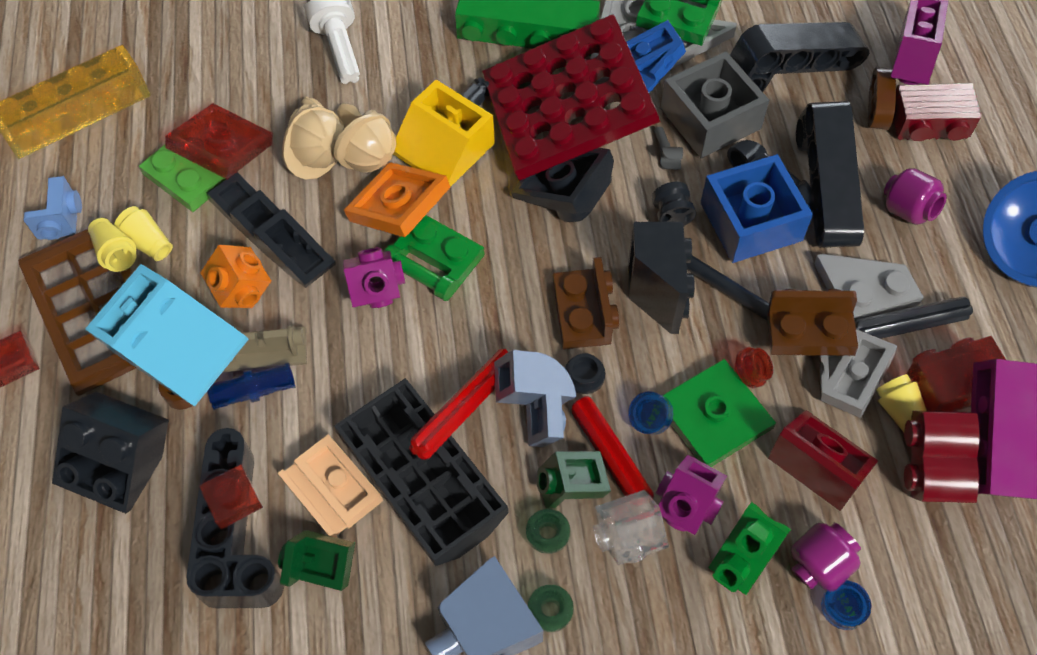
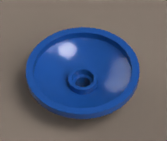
M1037 171L1021 175L1000 189L990 202L983 223L985 248L995 266L1010 279L1037 288Z

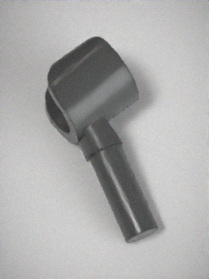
M657 127L655 134L661 149V168L681 170L683 147H670L663 127Z

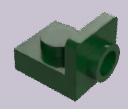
M555 451L537 470V488L543 496L546 509H555L565 499L604 498L611 492L600 451Z

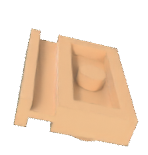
M329 434L296 458L294 464L284 471L282 469L278 472L282 481L328 536L338 538L337 535L345 528L349 529L383 501L381 494Z

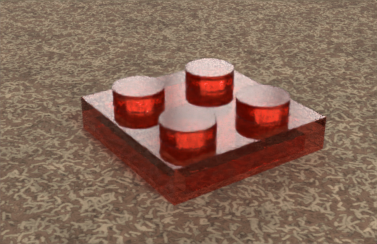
M214 103L165 136L166 149L225 179L233 176L269 148L273 142L272 132Z

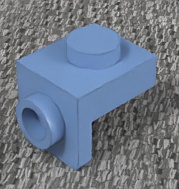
M64 176L48 178L46 209L25 212L23 220L39 240H54L60 237L75 235L77 213L82 211L80 195L77 190H72Z

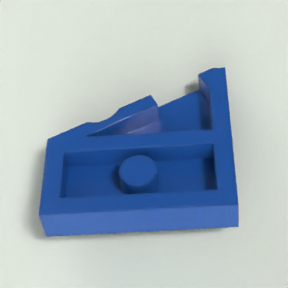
M669 20L626 41L649 93L686 52L682 39Z

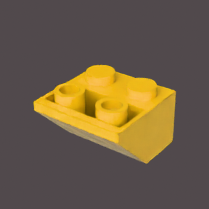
M435 80L411 102L397 133V145L393 155L413 168L446 175L451 187L495 144L493 115L440 81Z

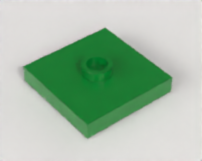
M725 359L661 396L671 407V420L669 422L695 458L710 467H713L771 431L776 425L775 420ZM657 400V407H664L663 409H658L661 411L664 417L668 419L669 413L667 406L663 402Z

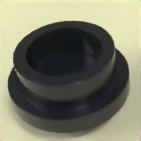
M587 353L578 354L570 359L565 366L573 381L576 393H594L602 387L605 381L606 372L604 365L594 355Z

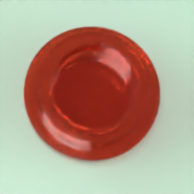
M747 347L741 349L736 355L735 372L746 386L755 389L765 385L766 381L772 377L773 364L771 358L763 349Z

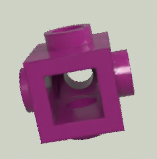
M379 247L369 248L358 252V257L343 260L352 307L369 304L370 308H381L392 304L393 299L400 298L398 285L406 284L401 260L393 262L390 251L382 252V249ZM375 276L380 277V278H378V279H372V277H375Z
M687 455L676 468L675 473L667 471L660 482L655 494L662 499L655 513L665 518L667 524L674 529L688 531L695 535L703 522L712 525L724 501L717 498V495L727 475Z

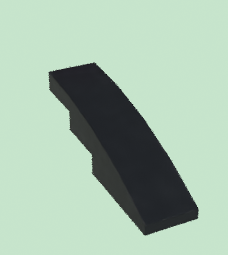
M238 172L207 193L209 201L240 232L303 287L307 288L336 265V261L284 208L280 210L261 190L256 191Z

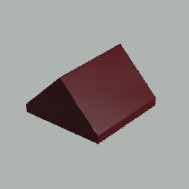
M807 410L784 427L768 457L769 460L839 511L843 509L878 462L873 456Z

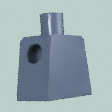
M494 556L439 604L437 608L447 628L424 644L430 655H459L461 653L463 655H516L543 642V629Z

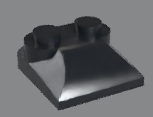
M596 148L522 179L514 187L511 194L515 199L556 210L559 218L564 222L582 221L591 213L612 181L614 159L610 149Z

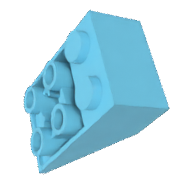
M142 264L138 266L85 328L113 353L194 407L249 340L244 334L169 280Z

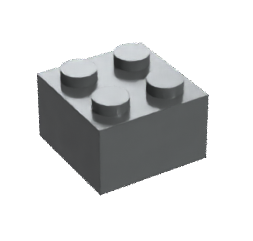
M725 51L665 79L660 109L699 157L703 158L761 130L770 100L728 52Z

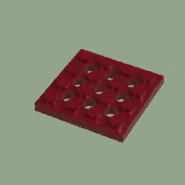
M614 14L482 71L485 81L489 82L487 88L514 172L519 181L660 122L657 110ZM593 53H599V55L595 58L585 60L587 56ZM565 67V69L558 74H552V72L556 69ZM610 77L602 84H594L600 78ZM531 82L528 87L518 89L523 83ZM567 92H575L567 99H560ZM612 102H620V104L614 109H604L608 104ZM540 106V109L536 112L527 114V111L532 107ZM581 116L585 117L582 122L570 125L573 119ZM550 131L545 138L535 139L541 132Z

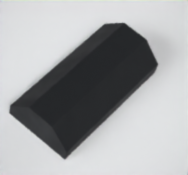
M405 378L334 425L337 434L433 564L438 566L462 557L488 538L509 513L508 506L452 436L426 460H421L417 455L410 452L411 438L435 414Z

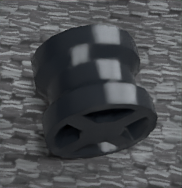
M675 181L663 184L655 189L652 193V202L655 208L659 209L657 213L658 222H683L685 226L693 221L696 217V210L693 203L688 201L690 199V191L687 184Z

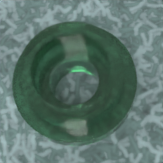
M553 509L539 510L527 522L526 537L531 547L536 551L544 554H553L562 550L568 543L570 525L567 518L559 511ZM544 527H552L555 529L556 535L553 538L546 539L540 535V531Z
M541 586L532 593L528 601V608L545 632L560 631L572 619L574 611L572 598L560 586ZM549 602L555 603L559 607L558 614L552 617L546 616L542 612V607Z

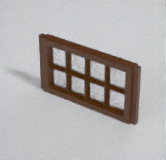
M88 229L18 260L59 359L77 396L136 369V367L113 353L85 330L89 323L132 275L131 268L121 272H113L103 268L98 263Z

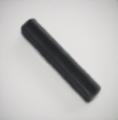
M961 296L857 319L855 327L857 330L883 339L968 320L973 313V307L970 305L967 297Z

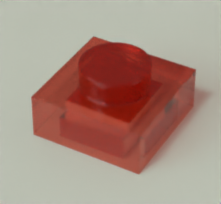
M21 330L0 340V387L40 369L29 341Z
M242 465L199 486L220 529L263 508Z

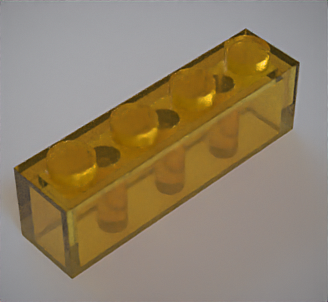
M122 44L0 101V133L19 160L151 96L138 66Z

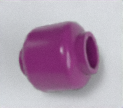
M909 168L899 175H893L884 188V195L887 196V210L914 225L936 219L943 210L947 199L943 183L939 179L915 168Z
M836 522L831 526L825 523H816L792 545L791 554L797 564L791 570L811 590L818 584L824 590L835 591L859 569L861 562L857 553L861 550V547Z

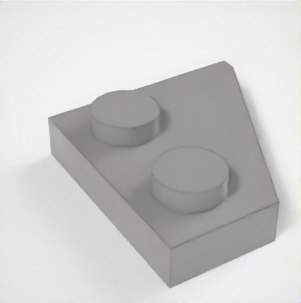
M828 254L817 255L814 262L827 289L856 291L857 302L853 312L855 321L865 317L918 306L924 298L907 266L904 264Z
M856 329L858 349L855 356L819 355L820 390L822 402L861 418L896 355L897 345Z

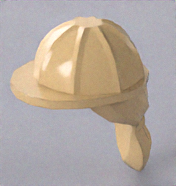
M305 97L301 101L302 106L295 109L290 116L282 144V158L286 168L294 176L307 180L321 177L337 163L334 157V146L338 136L344 130V123L334 111L324 108L318 100Z
M341 104L337 109V116L344 123V130L338 136L334 146V157L337 162L346 168L355 169L363 173L373 172L385 167L388 161L392 159L397 145L396 136L390 127V121L383 114L377 113L376 110H368L364 115H361L356 106Z

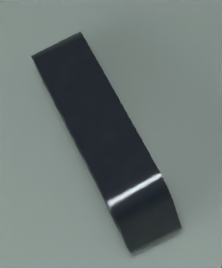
M849 22L759 24L748 28L740 36L730 56L763 92L775 74L852 70L860 66L868 58L870 50L854 26Z
M848 101L809 103L797 120L796 143L799 151L807 150L810 186L815 202L813 219L817 246L819 248L860 246L864 237V222L851 104Z
M223 428L215 431L207 439L205 445L186 575L187 585L192 593L211 608L270 607L279 600L284 586L280 585L281 575L270 560L259 555H243L254 469V455L241 433L232 428ZM233 489L228 499L220 502L216 501L221 492ZM220 531H228L227 537L223 542L217 545H210L215 534ZM264 573L269 575L266 584L262 588L250 590L249 586L254 577ZM222 574L220 584L212 590L205 591L204 587L207 580L213 575Z

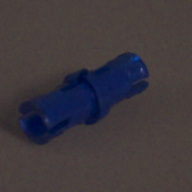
M287 362L253 372L252 369L243 371L244 375L213 383L207 392L213 410H217L218 408L251 400L254 403L260 401L262 396L296 388L290 363Z

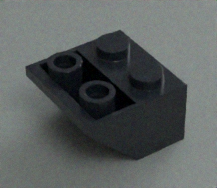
M634 222L628 259L629 299L670 334H679L682 318L688 319L689 298L694 297L695 291L694 273H687V263H690L692 259L691 238H684L683 222Z
M97 391L63 406L52 484L122 513H128L132 510L163 457L169 419Z

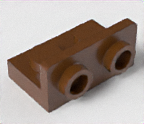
M593 258L592 269L553 273V286L563 350L611 345L613 329H619V314L617 305H610L608 294H613V281L611 271H604L602 258Z
M785 289L772 291L767 311L770 355L855 356L858 349L853 313L857 302L856 291H841L839 289H827L825 291Z

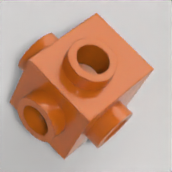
M218 245L200 272L220 308H253L271 283L270 277L251 247Z

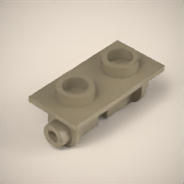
M290 325L286 329L242 333L249 340L224 369V372L307 364L306 327L295 328L294 325Z

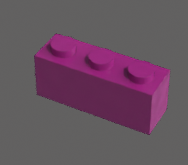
M910 0L900 32L891 73L892 78H897L900 82L908 85L929 84L943 41L949 0Z
M1002 359L974 362L971 412L977 413L979 421V449L977 455L979 469L978 494L1037 499V364Z

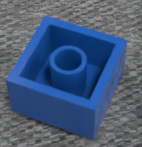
M778 154L706 176L700 204L732 263L803 241L813 214Z

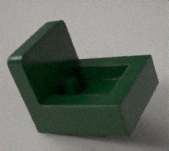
M308 530L301 532L288 540L280 551L278 558V567L282 569L280 585L290 587L301 580L339 591L344 590L349 585L355 542Z

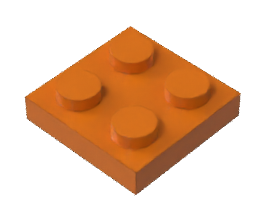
M389 162L344 209V212L349 222L406 237L451 187L446 175Z

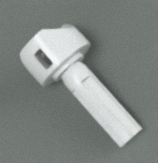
M310 0L303 4L310 28L315 33L327 36L341 83L357 82L360 72L346 31L355 19L351 1Z

